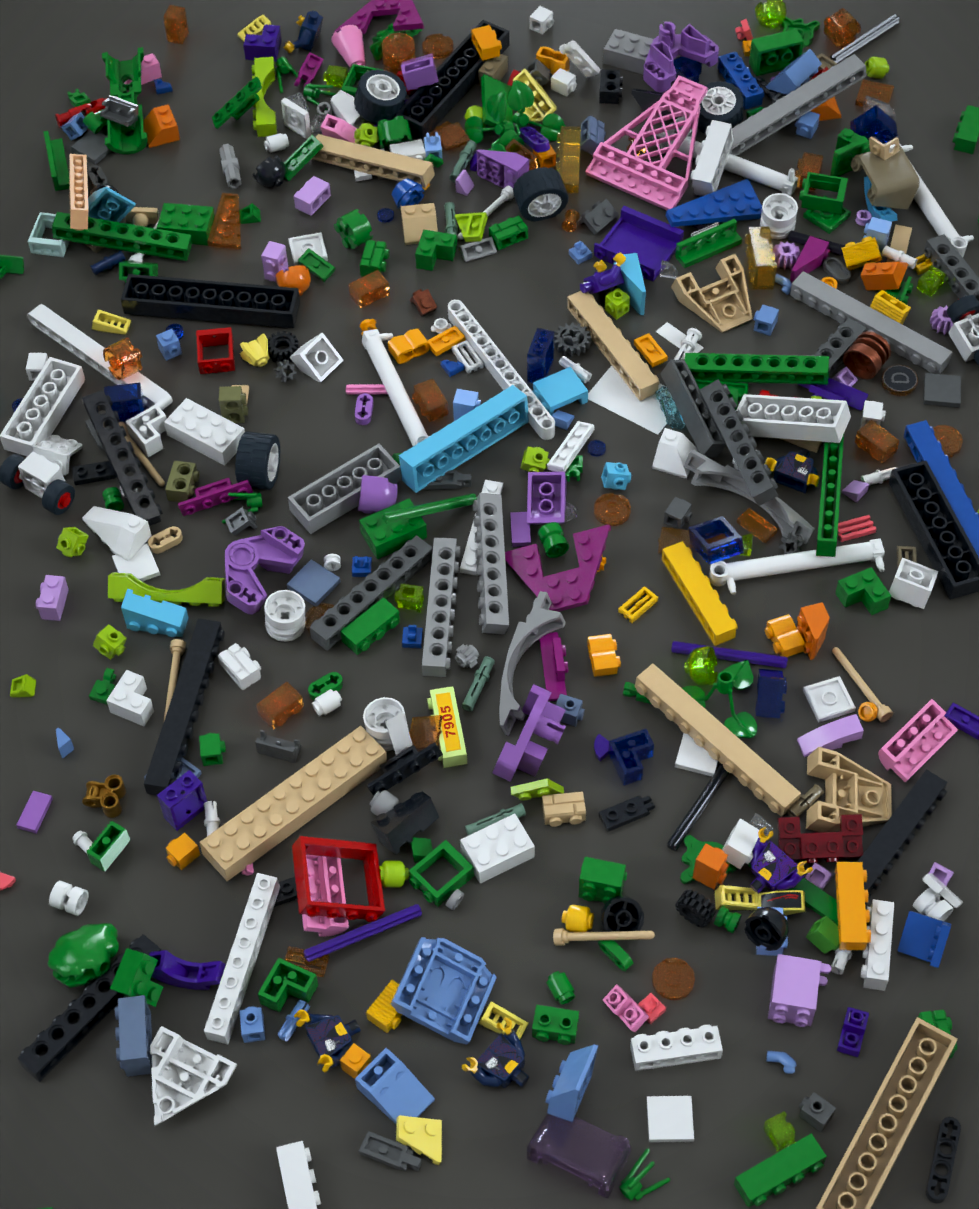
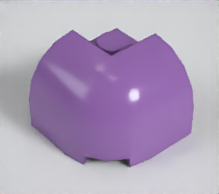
M362 475L358 511L371 514L395 505L398 485L388 482V478Z

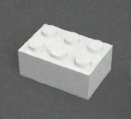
M516 814L508 816L460 840L461 852L465 859L474 866V875L480 884L535 857V846Z

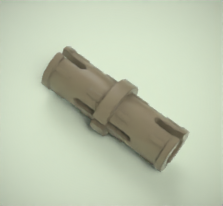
M815 784L805 795H800L799 800L787 810L790 817H799L824 794L823 789Z

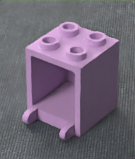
M778 954L773 972L768 1019L776 1023H794L798 1027L811 1026L816 1011L819 985L825 986L828 982L826 977L820 976V973L829 974L831 966L817 960Z

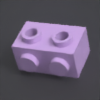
M313 176L295 193V208L312 216L331 196L330 184Z
M269 241L261 255L264 277L269 281L276 282L275 276L280 270L288 271L286 246Z
M45 576L44 582L40 585V598L36 600V609H38L41 619L61 620L69 590L65 577Z

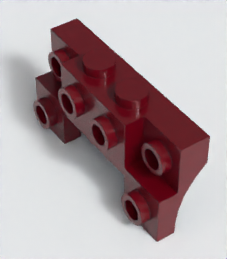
M862 814L840 815V832L801 833L800 817L778 818V848L792 860L818 863V859H826V862L830 863L839 862L838 858H855L863 855Z

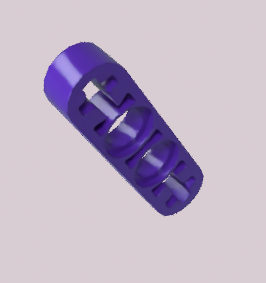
M533 127L520 128V138L533 150L545 152L550 149L549 140Z

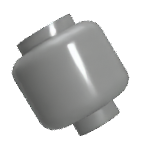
M383 790L381 793L377 791L369 803L371 806L370 810L376 816L387 813L399 803V799L387 790Z

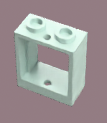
M39 213L28 239V245L32 254L64 257L70 241L42 238L45 228H52L56 214Z

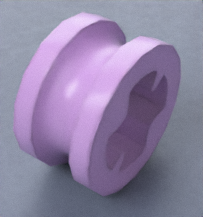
M859 210L855 221L860 226H866V223H870L872 215L867 210Z

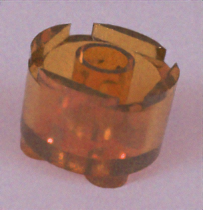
M844 8L824 20V34L836 47L840 46L843 48L856 40V34H859L861 31L860 23Z
M126 337L103 349L104 360L110 364L108 369L117 380L125 379L142 370L140 360L142 354L138 348H134L129 338Z

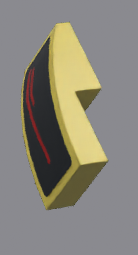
M784 890L759 893V907L783 908L785 915L805 912V892L800 890Z

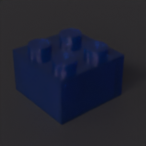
M140 382L104 387L105 395H109L111 398L112 410H116L120 419L118 423L124 422L126 424L127 420L146 410Z

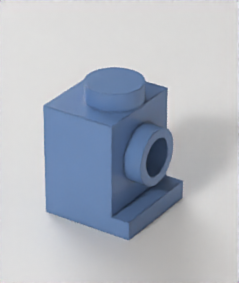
M81 112L74 115L61 127L70 140L80 137L88 129L83 123L85 116Z

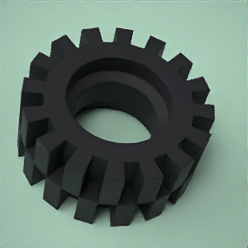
M278 331L277 335L271 334L272 338H268L269 358H272L273 362L276 360L277 362H284V360H289V363L292 362L290 356L299 349L296 336L292 335L291 332L286 334V331H283L281 334ZM282 345L289 346L286 349H277V347Z
M686 889L675 904L676 910L679 911L681 916H684L686 921L689 920L691 924L695 923L697 927L701 926V928L706 927L716 914V908H714L713 903H709L710 900L708 898L705 899L703 894L699 895L697 891L693 892L691 889Z

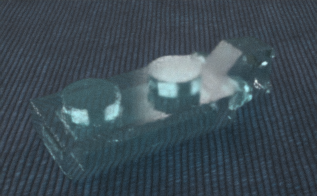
M661 386L655 394L660 402V408L666 417V423L670 427L682 430L685 427L683 418L673 398L670 396L668 388Z

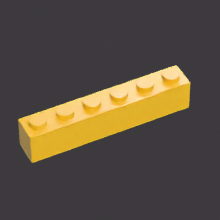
M683 541L662 550L664 565L714 646L734 639L736 629H738L737 623L729 616L726 605L722 604L719 600L718 592L712 589L708 576H704L701 566L698 561L694 560L691 549L686 547Z

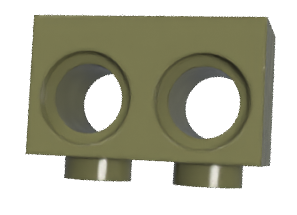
M220 387L219 405L222 417L233 423H245V416H248V405H245L246 394L242 393V387Z
M174 461L165 488L168 501L183 502L194 496L195 482L199 481L200 476L196 463Z

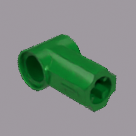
M101 111L95 114L90 112L83 119V123L94 134L107 125V119L100 116Z

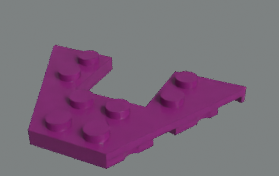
M371 0L335 31L338 33L343 26L356 25L358 29H361L362 34H365L373 16L398 14L393 24L394 31L424 29V25L412 0Z
M608 524L573 534L579 568L544 576L537 544L506 551L505 561L536 597H538L540 591L548 593L552 602L549 610L560 612L587 605L611 527Z

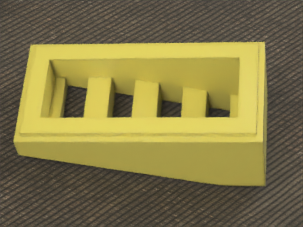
M261 15L237 34L244 42L246 34L262 35L264 25L272 24L265 15Z
M98 309L92 323V329L126 335L131 320Z
M719 885L714 892L716 910H720L721 906L729 910H757V907H759V894L752 888ZM740 895H743V902H741ZM748 895H751L752 903H749Z
M491 1001L483 1013L479 1024L504 1035L505 1032L497 1028V1021L499 1017H502L501 1024L505 1028L506 1021L504 1018H509L512 1021L511 1029L514 1028L515 1024L520 1025L516 1034L521 1039L528 1022ZM491 1013L496 1014L493 1020L489 1018Z

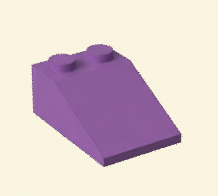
M528 472L527 525L551 522L565 524L567 489L565 472Z

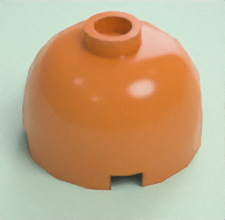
M306 266L288 267L289 271L284 272L280 270L276 274L275 278L278 287L298 288L299 296L303 295L310 286L311 277Z

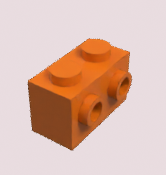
M705 844L696 858L693 879L715 890L718 884H723L727 876L726 871L729 867V864H727L728 855L720 848H714Z

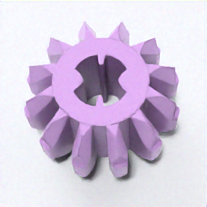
M780 241L779 245L776 244L771 253L773 264H777L778 268L783 267L784 270L787 267L792 269L800 255L799 247L795 246L794 243L789 244L788 241L786 243Z
M947 305L944 308L939 306L937 309H934L930 318L932 329H937V333L943 332L944 335L953 326L947 314Z

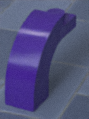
M167 950L149 953V956L158 960L152 974L153 978L166 984L186 989L209 990L210 985L220 984L226 965L222 961L205 963L185 961L172 955Z

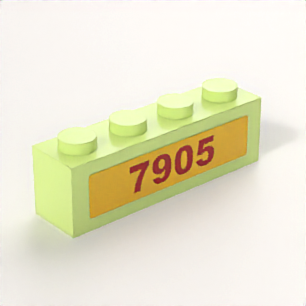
M454 687L430 690V698H427L428 709L433 710V715H430L432 727L436 726V732H433L436 744L439 743L440 750L443 753L438 758V761L443 762L444 768L467 764V753Z

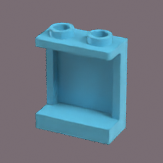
M571 367L533 382L532 392L551 416L554 414L555 409L576 400L581 405L588 402V390Z

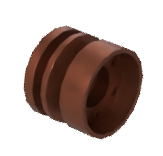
M869 331L862 332L844 354L843 361L854 376L860 379H872L881 369V366L889 359L891 348L881 335Z

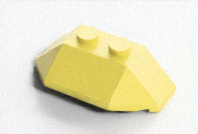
M525 68L513 79V81L517 80L525 83L534 94L533 105L525 107L523 112L529 117L530 121L542 122L546 115L557 110L554 102Z

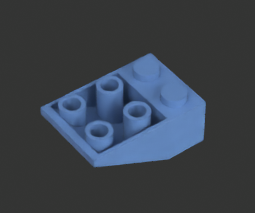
M387 1048L355 1078L356 1088L395 1124L399 1115L419 1117L435 1100L403 1062Z

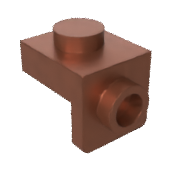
M419 289L412 293L413 296L410 302H414L421 316L437 308L428 289L424 291Z

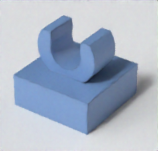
M581 241L575 243L574 247L569 249V255L578 265L592 258V252Z

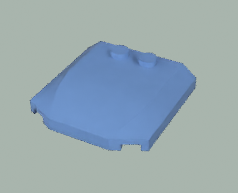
M421 937L391 1001V1006L398 1013L453 1042L468 1044L497 977L489 972L485 966L486 963L481 957L445 938L426 939V937Z

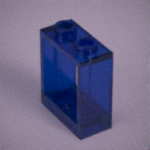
M537 328L527 353V382L533 383L548 376L554 361V331Z
M723 516L688 527L690 543L709 565L744 553L742 537ZM724 534L727 537L710 544L705 541V539Z

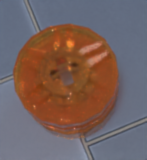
M394 33L383 39L384 70L397 76L398 71H402L401 63L403 61L416 58L415 42L411 36L404 33Z

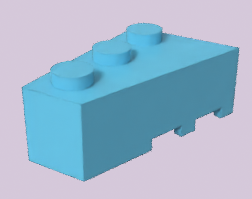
M127 589L121 606L127 629L146 631L151 634H164L170 637H183L189 619L185 607L164 600L162 603L150 600L151 596L145 594L144 597L132 594L133 590Z

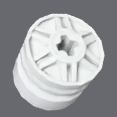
M782 193L772 194L763 201L760 228L765 236L777 240L785 239L789 236L790 231L795 230L798 210L797 202L791 196Z
M280 590L271 594L266 599L264 606L267 633L278 641L295 640L304 632L306 625L303 598L290 590Z
M383 697L368 704L364 710L363 719L366 731L385 751L394 750L385 721L402 712L406 721L404 708L399 701Z

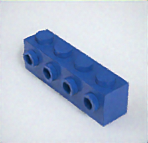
M737 52L718 56L717 69L726 82L733 84L742 93L744 110L762 105L764 90L760 88L756 78H753L749 68L745 66L743 59L739 57Z

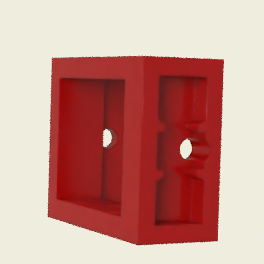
M232 328L196 330L197 359L200 374L235 371ZM229 346V358L204 360L203 347Z

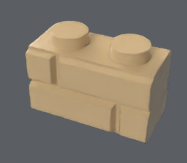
M583 791L542 796L545 825L557 827L562 823L570 822L576 825L586 821Z

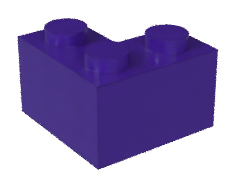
M264 25L262 35L246 34L243 44L245 60L274 57V62H276L282 41L280 26Z

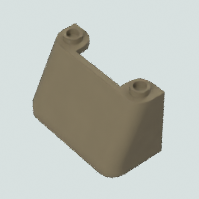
M891 145L889 152L894 150L895 145ZM900 145V151L886 160L869 151L856 155L851 161L850 166L853 171L860 172L863 168L872 184L867 193L872 206L908 209L919 188V177Z

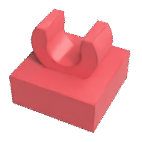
M747 19L741 21L742 27L735 28L738 40H743L746 37L747 41L753 39Z
M652 993L638 1004L649 1016L646 1020L649 1024L653 1023L666 1011V1007Z

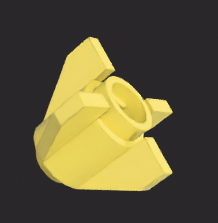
M261 334L257 340L240 344L243 350L240 355L243 360L258 367H263L268 363V339L265 334Z

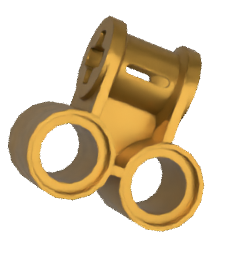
M119 775L108 776L105 783L96 781L86 783L87 792L82 800L85 806L92 808L101 807L104 814L109 818H115L120 815L122 807L119 799L125 796L126 789Z

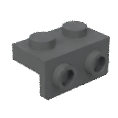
M607 199L602 203L599 200L592 206L593 210L591 212L587 210L581 215L582 219L578 223L581 225L584 222L595 235L617 217L619 213Z

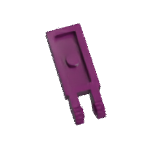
M309 52L298 72L294 86L298 87L301 78L306 80L303 90L307 84L312 83L324 59Z

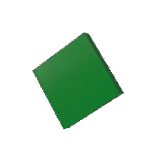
M863 139L834 151L831 176L839 177L853 170L850 166L851 161L856 155L863 153L865 146Z
M842 207L841 214L808 209L804 212L803 217L830 234L851 216V211Z

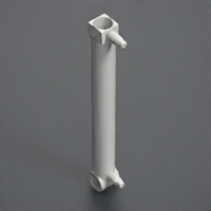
M675 129L667 131L668 136L676 134L674 133ZM665 132L656 134L657 139L666 137ZM686 137L678 151L689 155L691 139ZM668 141L658 144L660 149L669 147ZM695 141L693 158L696 159L697 155H700L702 151L701 142ZM730 153L728 155L724 170L782 191V194L789 196L797 188L798 177H795V170L793 168L789 170L788 175H785Z
M912 145L901 146L904 152L913 149ZM917 173L920 184L914 196L915 201L938 236L945 234L960 255L964 257L967 244L973 241L974 237L972 235L959 236Z
M378 329L363 331L362 344L367 349L412 446H415L430 436L427 435L382 342L393 338V334H380Z
M880 538L864 543L837 546L835 557L816 556V550L729 563L715 561L710 567L709 580L714 586H723L727 582L730 593L734 595L736 594L734 581L870 560L871 562H876L879 572H884L883 556L885 551Z

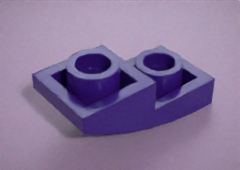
M851 1007L847 1008L837 1047L838 1052L855 1057L859 1056L869 1016L868 1012Z

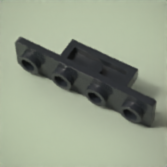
M436 743L429 745L420 752L412 745L380 765L384 774L367 784V787L375 796L377 791L381 793L383 790H388L394 785L401 783L405 778L420 771L421 768L429 763L436 761L443 753Z

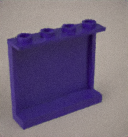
M623 206L620 219L600 244H594V256L613 264L615 262L613 258L617 253H637L643 278L654 282L676 252V244L683 241L684 231L671 227L667 223L627 206Z

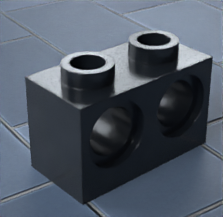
M601 69L600 104H618L619 98H622V88H619V86H623V77L620 76V70Z

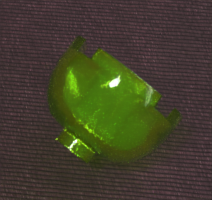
M767 0L764 4L760 2L754 9L759 24L771 29L778 27L785 20L787 14L786 4L783 3V0Z
M711 646L699 647L689 654L687 662L684 663L685 673L689 674L690 679L694 683L713 685V683L717 682L718 672H714V666L717 665L714 648Z

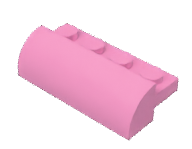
M931 699L879 750V759L887 770L891 768L906 782L958 729L944 716L946 712Z
M306 855L311 901L346 904L341 858ZM302 914L304 931L318 932L319 937L338 935L349 928L348 919L309 917Z

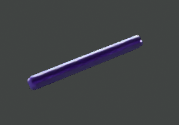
M673 641L671 649L674 653L737 662L748 660L751 664L786 668L788 658L785 656Z
M415 904L304 950L305 959L310 962L422 915L421 908L418 904Z

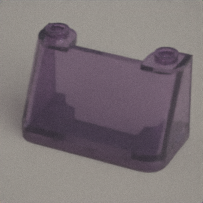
M547 1114L527 1146V1159L538 1163L539 1159H543V1163L546 1165L550 1162L588 1181V1186L592 1187L594 1184L599 1188L598 1194L608 1199L631 1153L632 1147L627 1138L621 1135L615 1136L576 1116L573 1122Z

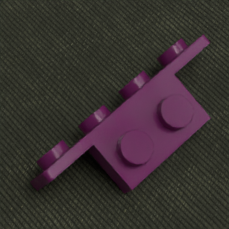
M228 477L194 489L196 497L178 503V507L183 516L191 515L200 510L209 509L212 506L239 498L228 496V493H253V490L248 480L232 485Z
M550 632L541 637L539 641L546 690L552 692L548 701H557L560 694L567 696L565 673H568V662H564L563 657H566V647L561 644L558 632Z

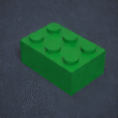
M797 29L752 39L749 65L754 74L759 76L786 68L792 61L802 55L804 40Z
M164 203L157 229L191 235L192 244L209 246L216 223L214 208Z
M410 498L359 520L361 534L377 560L400 550L408 540L413 539L416 535L422 540L427 538V526L421 516L388 524L382 519L386 512L413 507L414 504Z

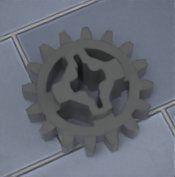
M574 322L571 325L565 323V327L559 326V330H555L553 335L554 347L558 348V352L564 351V355L570 353V356L573 357V353H576L580 356V352L586 353V348H590V331H587L586 326L581 328L580 323L577 326L574 325Z

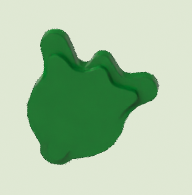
M782 17L780 21L784 28L783 32L793 29L798 30L804 40L803 48L812 43L814 32L820 28V22L816 20L805 24L801 18L791 20L788 17Z
M691 835L684 838V845L687 851L683 854L681 861L690 867L681 873V882L689 884L695 880L693 879L695 861L705 844L723 849L724 846L717 842L699 841ZM727 862V864H729V867L726 871V874L728 875L730 872H734L738 868Z

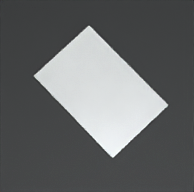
M612 365L588 393L589 400L657 435L678 410L668 388L662 384L658 386V393L639 401Z

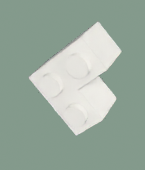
M157 404L126 421L130 437L147 457L163 449L160 434L166 431L164 422L167 417Z
M126 670L106 700L110 713L141 726L146 725L154 712L151 699L143 696L147 690L143 676Z

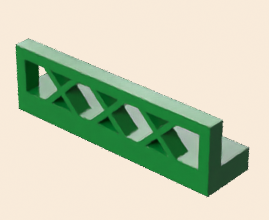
M43 131L55 191L70 189L69 171L62 138L50 140L49 132Z
M732 219L677 243L675 258L685 269L742 244V238L736 232L737 221Z

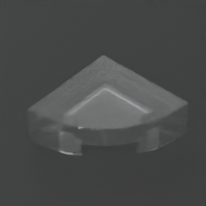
M662 260L660 276L676 279L678 277L676 267Z

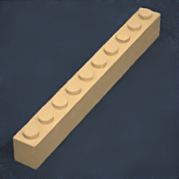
M652 663L636 677L635 688L640 695L648 698L655 708H659L665 714L667 719L675 722L683 733L692 737L694 742L698 746L703 747L711 758L723 764L727 772L736 776L743 786H747L756 798L763 800L772 812L782 817L799 800L801 792L655 664Z

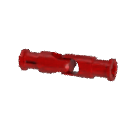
M100 98L74 107L60 115L58 113L55 114L59 127L61 128L74 115L82 111L85 112L84 116L86 117L90 112L95 114L103 110L105 106L102 105V102L107 98Z

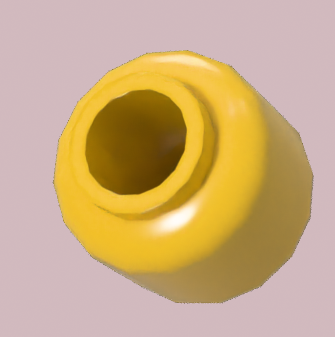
M570 905L567 911H563L562 923H565L566 930L569 932H587L588 929H592L594 913H591L589 907Z

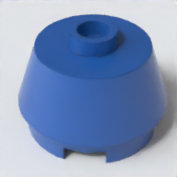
M406 178L396 184L392 191V197L397 208L401 209V206L417 205L424 197L422 192L425 190L421 184Z

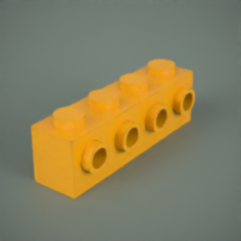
M837 862L835 882L839 950H866L867 943H871V931L867 930L866 922L870 921L869 909H865V902H868V890H864V883H867V870H863L862 862Z

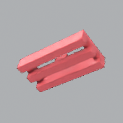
M870 515L838 523L837 536L840 542L876 533V527L873 526V521H870Z

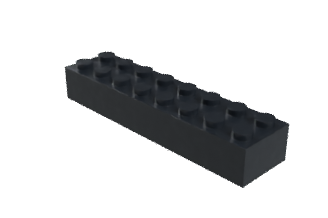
M927 461L892 469L889 485L932 567L938 571L937 576L949 599L979 592V557Z

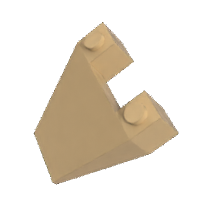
M736 254L719 261L715 269L721 280L699 288L690 272L676 278L671 286L680 303L721 333L753 319L744 269Z
M818 747L807 757V775L825 779V802L817 801L807 810L806 829L820 833L840 831V815L862 814L863 827L886 823L892 816L891 784L837 751Z

